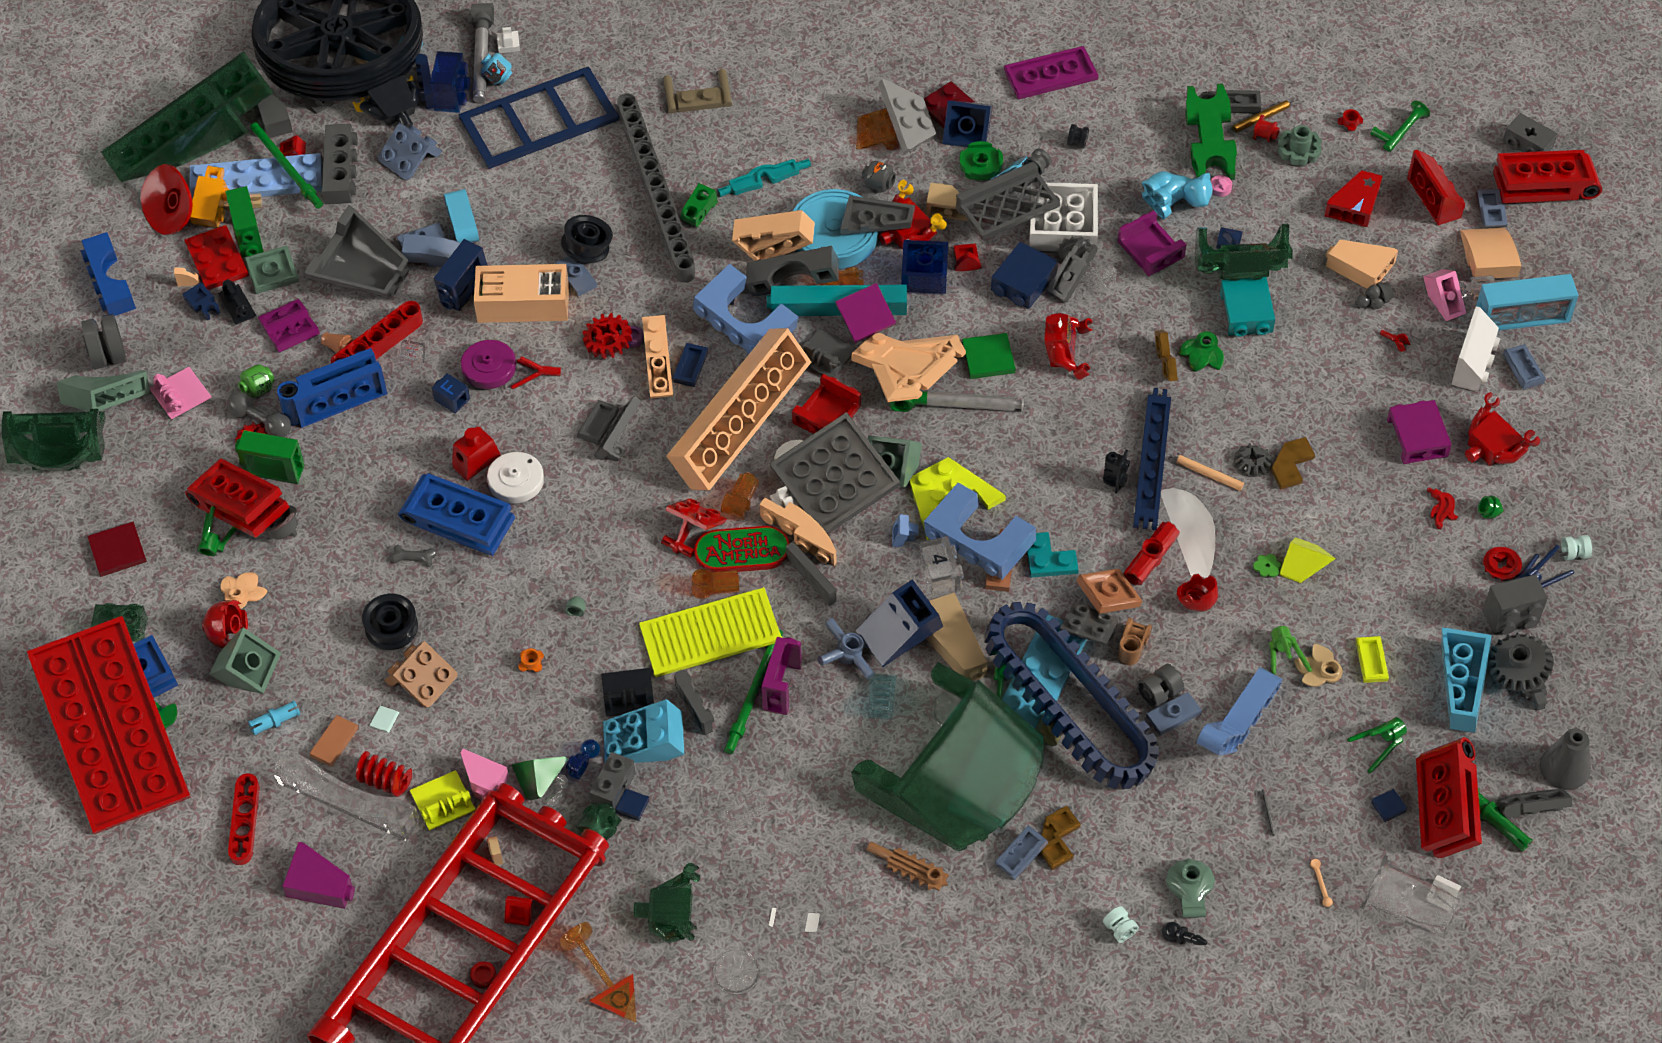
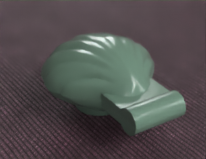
M1190 858L1177 861L1169 868L1166 883L1176 897L1181 899L1182 917H1206L1204 898L1213 889L1215 877L1211 868L1202 861Z

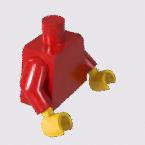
M904 179L898 183L900 193L895 195L892 202L915 205L911 228L885 230L878 234V238L884 246L895 241L901 249L914 247L916 244L925 246L936 235V230L945 229L947 223L939 213H935L930 220L909 197L904 198L914 191L911 184L904 190V187L907 185V181Z

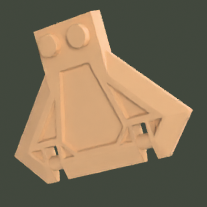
M876 333L852 352L851 361L872 368L887 402L920 398L922 396L920 390H928L957 363V359L954 357H963L966 351L958 335L899 341L882 333Z

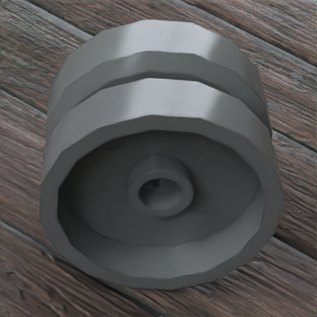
M113 313L101 317L102 331L99 330L98 324L93 318L81 321L85 347L95 370L107 366L106 352H109L111 361L115 365L127 362L123 342Z

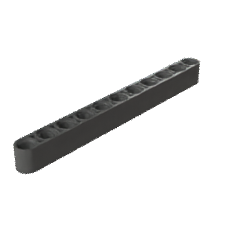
M624 93L617 99L618 114L675 277L680 282H690L695 277L693 255L637 99L632 94Z

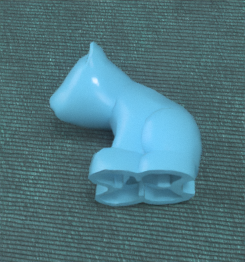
M1160 171L1142 182L1145 190L1142 192V197L1164 220L1172 213L1170 207L1183 198L1193 207L1207 206L1213 193L1211 177L1209 173H1205L1200 177L1191 179Z

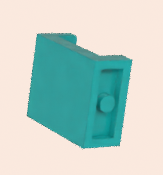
M1267 277L1222 280L1220 297L1221 300H1224L1228 319V336L1242 337L1246 334L1266 335L1272 333L1275 325V315Z

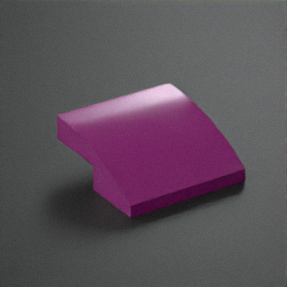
M299 298L258 317L259 322L279 353L320 334L317 325L310 318L306 307Z

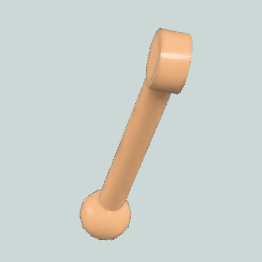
M1313 859L1310 866L1315 870L1324 898L1322 903L1325 907H1330L1333 901L1328 897L1319 869L1321 862L1318 859Z

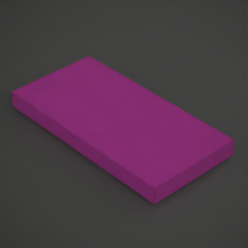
M1084 46L1004 65L1005 74L1018 100L1095 81L1099 78Z

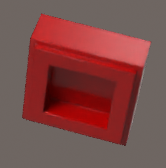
M507 896L505 899L504 923L530 926L533 899Z

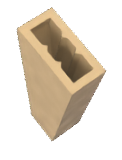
M955 592L930 600L929 602L940 615L943 627L926 638V640L964 682L981 679L987 674L988 662Z

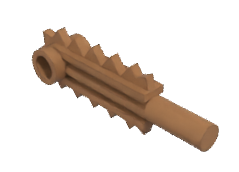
M872 841L869 843L867 851L887 860V869H893V873L901 871L902 877L909 875L911 881L919 880V886L927 884L928 891L931 889L940 891L942 886H948L946 879L949 877V874L943 872V867H934V862L927 865L925 858L917 860L916 854L909 856L908 851H903L900 847L892 852Z

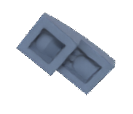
M1477 190L1476 199L1484 228L1507 227L1505 205L1501 203L1500 190Z

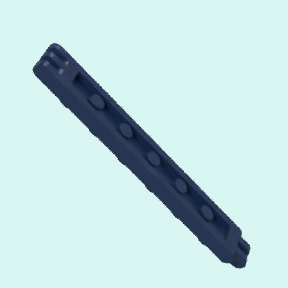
M1153 388V395L1148 394L1133 528H1138L1139 521H1143L1142 529L1148 528V522H1152V530L1156 531L1158 526L1171 397H1167V389H1163L1162 396L1158 395V388Z

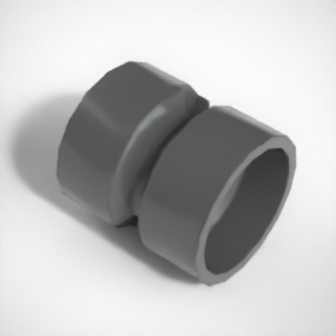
M1168 663L1155 670L1154 674H1149L1137 682L1141 696L1152 708H1156L1167 701L1168 697L1172 698L1184 690V682L1180 674Z

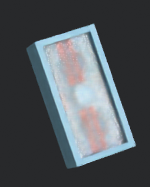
M1566 274L1482 284L1476 306L1480 307L1497 325L1499 331L1568 323L1571 320L1579 295L1572 275Z

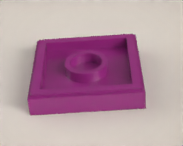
M877 283L836 301V306L855 343L896 325V321Z

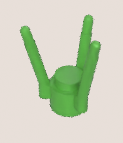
M1286 626L1274 628L1271 631L1272 641L1269 643L1271 650V673L1276 674V650L1285 652L1287 658L1291 659V647L1294 648L1307 671L1311 672L1312 668L1298 646L1296 638L1291 636L1289 628Z

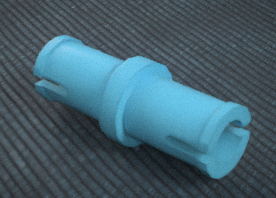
M293 700L275 710L271 708L268 710V713L248 721L250 728L260 724V726L251 730L254 736L273 726L277 728L281 726L282 722L299 716V708L288 712V710L297 706L295 701Z

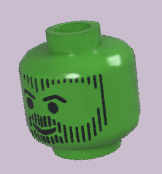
M257 364L241 372L238 386L241 392L248 394L252 398H257L271 391L274 376L267 366L264 367Z

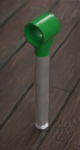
M921 391L922 396L918 399L890 402V408L897 412H909L912 408H915V405L1003 411L1021 409V412L1024 408L1023 398L1022 400H1015V397Z

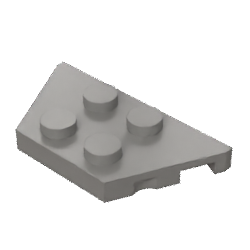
M882 79L878 86L902 152L906 154L912 148L918 147L923 142L933 138L936 131L923 97L886 79Z

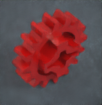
M610 313L608 317L601 314V319L599 320L595 317L592 318L594 323H587V330L583 331V342L589 353L593 352L594 357H598L601 354L602 359H605L607 355L614 358V353L617 352L622 355V348L628 349V342L633 340L631 336L633 333L627 319L622 320L621 315L614 318L613 313Z

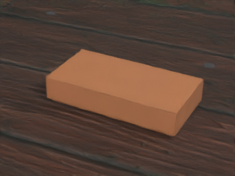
M336 715L311 750L310 757L332 767L358 730V725Z

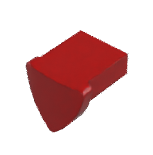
M976 243L954 245L955 271L982 269Z

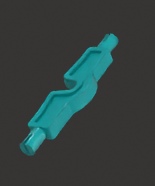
M807 158L799 162L791 159L776 165H761L752 169L746 175L729 180V185L717 188V192L722 197L731 193L738 195L763 187L762 176L768 177L771 183L775 184L798 175L799 170L811 167V162Z

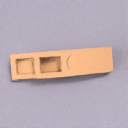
M665 315L642 317L650 399L673 397Z
M766 498L762 500L759 504L760 517L764 522L781 527L782 531L787 535L793 534L794 543L803 553L809 552L821 563H829L835 566L837 563L836 549L818 522L791 502L783 508Z

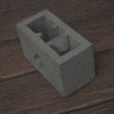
M1519 113L1506 128L1503 142L1510 148H1516L1521 152L1550 151L1554 147L1558 133Z
M613 752L610 753L589 792L591 806L615 814L616 807L625 789L629 788L636 774L634 760Z

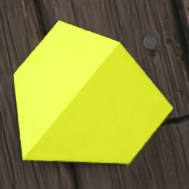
M1295 537L1290 542L1279 575L1302 583L1336 558L1320 546Z

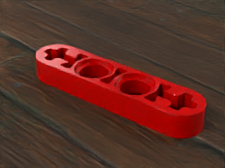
M250 773L242 774L235 783L228 855L235 865H245L253 856L260 786L256 776ZM247 782H251L252 784L249 786L248 789L249 796L245 795V789L243 787L246 785ZM248 803L252 805V809L247 813L238 811L239 807L243 804ZM241 826H248L250 828L249 832L242 836L236 834L237 829ZM239 842L243 843L242 846L245 852L242 853L241 857L236 855L240 848Z

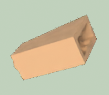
M1340 239L1335 246H1331L1325 256L1327 258L1326 267L1368 289L1371 285H1376V283L1380 282L1396 262L1398 250L1391 247Z

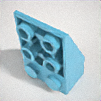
M667 699L603 721L605 762L611 752L632 759L634 763L667 761L685 755L682 711Z

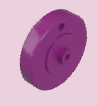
M498 340L478 341L469 346L461 357L462 374L469 384L477 388L493 389L506 384L515 374V354L504 342Z

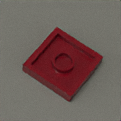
M134 521L87 536L100 577L147 562Z

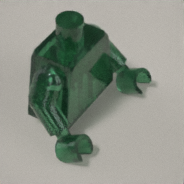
M694 863L686 864L682 873L650 889L649 902H634V918H648L649 931L666 943L677 942L685 938L692 941L695 938V935L690 932L697 929L691 922L693 890L690 880L698 882L700 875L695 872L699 867Z

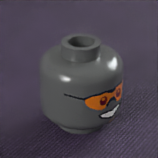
M872 161L869 166L866 165L864 167L862 178H864L867 188L885 192L893 187L896 173L893 172L891 165Z

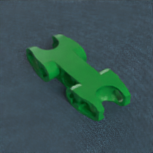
M1223 83L1217 84L1216 95L1211 99L1200 98L1197 96L1193 86H1187L1186 124L1187 126H1198L1200 142L1190 144L1191 163L1196 176L1200 177L1202 174H1205L1206 169L1209 167L1219 166L1224 169L1228 178L1235 180L1236 142L1235 140H1224L1222 123L1231 122L1230 99Z

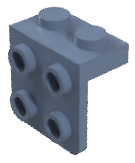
M399 123L378 155V161L403 179L409 180L427 153L438 157L442 150L436 146L437 142L427 135L425 138L420 135L422 131L415 126L410 125V127Z

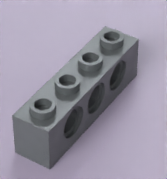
M351 123L325 125L322 182L325 205L352 203V195H356L355 182H352V178L357 176L356 166L353 165V162H357V151L354 149V145H358L357 132H353Z

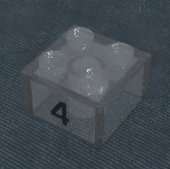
M948 536L920 542L919 569L929 601L954 592L959 601L960 592L963 591L961 581L964 578L961 564L957 565L956 548L955 545H950Z

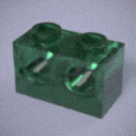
M95 604L91 627L123 616L132 642L144 639L148 620L144 606L138 604Z

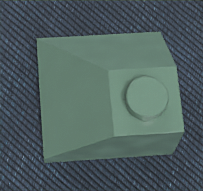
M868 435V441L900 481L901 486L899 487H906L919 466L922 444L912 440Z
M243 627L218 654L210 675L227 686L264 694L281 652Z

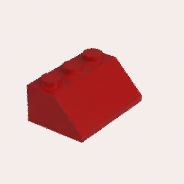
M1418 149L1414 150L1407 179L1436 224L1441 225L1462 218L1465 202L1461 196L1459 197L1453 183L1444 174L1442 166L1438 165L1434 157Z

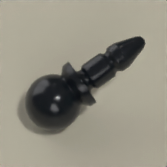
M1168 922L1162 928V936L1169 942L1177 941L1178 944H1183L1185 941L1197 946L1207 945L1208 943L1200 935L1188 932L1187 927H1181L1176 922Z

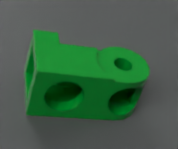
M698 183L682 209L681 221L698 227L710 209L714 208L718 202L716 190Z

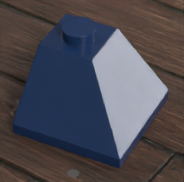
M948 100L942 144L968 147L973 142H987L993 105Z

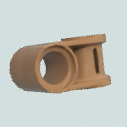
M1128 618L1118 652V658L1122 664L1130 666L1139 661L1144 646L1147 645L1153 625L1148 624L1145 626L1133 622L1132 618Z

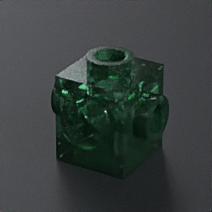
M594 803L585 808L583 817L575 827L581 833L584 829H591L599 833L607 841L616 833V827L622 820L617 816L616 810L610 804Z

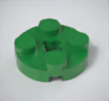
M973 142L960 153V169L968 179H991L1002 170L1003 154L999 148L997 150L989 142ZM979 159H983L984 163H979Z

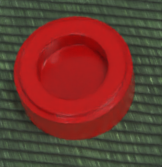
M487 961L476 963L470 971L472 983L479 988H487L497 975L494 965Z

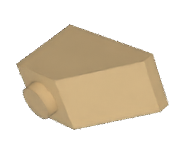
M930 183L926 202V216L932 217L935 213H939L942 218L968 221L964 214L960 215L956 210V194H959V192L952 185Z

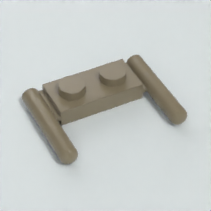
M720 69L718 71L721 89L713 87L679 91L674 94L671 76H664L663 82L668 113L732 106L726 70Z

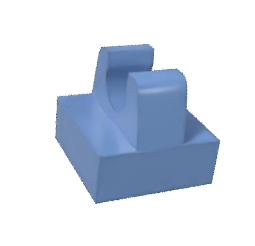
M900 514L892 526L893 547H902L905 541H915V535H919V526L910 523L908 515Z

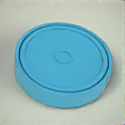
M828 189L815 192L801 200L793 211L802 210L815 222L812 244L797 249L795 252L832 246L839 258V269L855 266L868 258L877 245L878 231L840 235L849 195L862 196L847 190Z

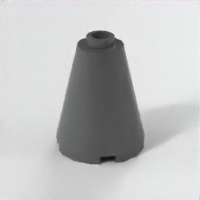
M1576 728L1568 730L1542 755L1540 761L1541 773L1552 786L1563 788L1564 790H1574L1588 781L1591 773L1590 742L1588 735L1583 730Z

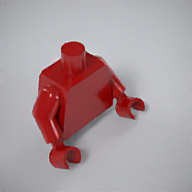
M1489 392L1484 397L1485 406L1480 407L1471 421L1467 444L1470 448L1465 451V456L1472 463L1482 458L1489 466L1496 463L1513 464L1529 451V446H1538L1540 438L1537 436L1534 440L1530 441V438L1535 435L1534 430L1526 431L1523 438L1495 410L1490 412L1491 408L1499 406L1500 399L1497 397L1494 403H1489V399L1493 395L1492 392Z

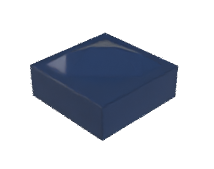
M1221 227L1216 248L1238 253L1243 231Z

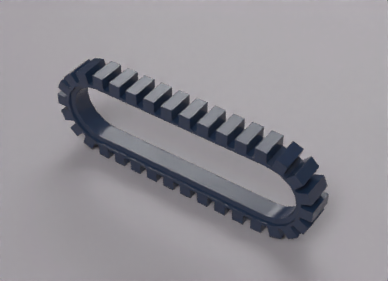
M1012 602L1010 607L1007 604L1000 607L998 612H995L984 635V643H988L985 648L988 656L996 655L993 660L994 665L998 669L1004 665L1006 666L1002 674L1007 680L1016 677L1012 686L1017 692L1025 688L1022 695L1023 699L1027 703L1035 700L1032 709L1037 715L1045 711L1041 720L1046 726L1055 723L1051 732L1057 738L1063 734L1065 735L1061 743L1067 750L1075 746L1071 755L1076 761L1085 758L1081 767L1086 773L1093 769L1097 771L1093 779L1101 784L1104 778H1107V787L1116 789L1120 783L1122 790L1131 789L1134 784L1138 786L1143 783L1158 761L1156 759L1159 756V747L1155 746L1157 743L1155 734L1146 735L1150 726L1145 720L1138 724L1136 723L1140 716L1135 709L1129 712L1126 711L1130 703L1125 697L1118 701L1116 700L1120 693L1115 686L1109 689L1106 688L1110 680L1105 674L1098 678L1096 677L1100 671L1099 667L1095 663L1087 666L1090 657L1085 651L1077 655L1080 648L1079 644L1075 640L1067 643L1071 635L1066 629L1057 632L1061 624L1056 618L1050 621L1046 620L1049 614L1048 611L1041 608L1036 613V604L1028 602L1024 609L1021 602ZM1013 624L1026 625L1034 629L1133 742L1138 750L1139 761L1137 764L1129 767L1118 766L1108 761L1010 648L1004 638L1003 631L1007 626Z

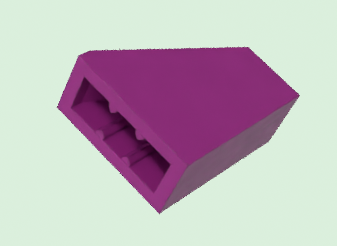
M298 842L282 886L286 897L345 909L347 902L352 901L355 893V887L352 885L350 876L305 843Z

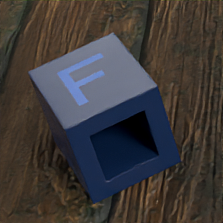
M448 373L437 380L432 387L434 401L455 414L470 400L468 386Z

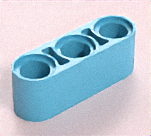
M466 189L445 193V204L448 208L449 218L457 242L461 243L463 239L472 243L479 241Z

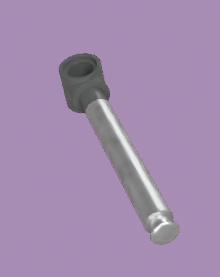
M493 3L471 4L472 25L476 28L473 100L476 103H483L486 100V77L481 74V68L483 67L481 61L488 53V29L494 24Z

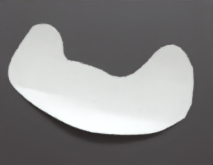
M1176 488L1161 490V497L1170 521L1180 531L1177 540L1191 577L1193 574H1199L1201 577L1207 578L1212 569L1215 553V525L1211 514L1204 504L1190 492Z

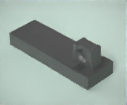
M634 396L625 404L594 454L596 458L603 460L605 457H608L613 461L620 460L626 449L618 442V439L642 402Z

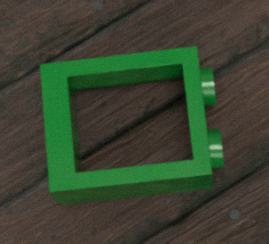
M248 187L225 191L242 258L264 252Z
M244 430L241 438L236 441L235 452L238 453L239 465L242 466V469L260 478L298 484L305 464L297 439Z

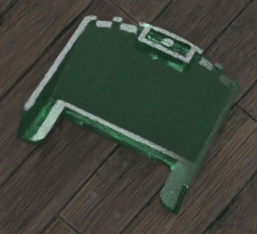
M938 662L931 671V679L935 685L962 699L958 706L901 778L872 760H864L858 763L851 771L855 791L959 852L968 849L967 846L980 840L982 842L986 840L990 833L997 828H1003L1023 807L1036 785L1037 776L1042 767L1044 736L980 680L974 682Z

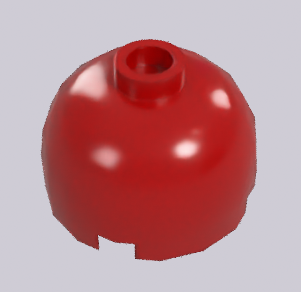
M219 601L207 610L202 621V629L207 639L213 645L224 648L231 640L228 634H236L243 627L248 629L247 613L245 610L240 609L238 605L241 604L240 601Z

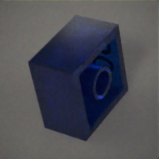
M437 51L430 79L434 111L460 113L461 106H465V89L469 90L470 77L466 76L468 64L464 62L463 53Z
M904 240L901 285H907V292L946 294L948 242Z

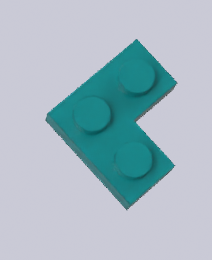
M1049 532L1036 533V541L1027 551L1031 578L1078 574L1076 550L1052 552Z

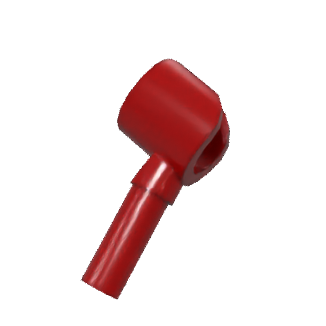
M1384 330L1380 331V335L1395 342L1400 352L1406 350L1404 344L1411 345L1405 333L1393 335Z

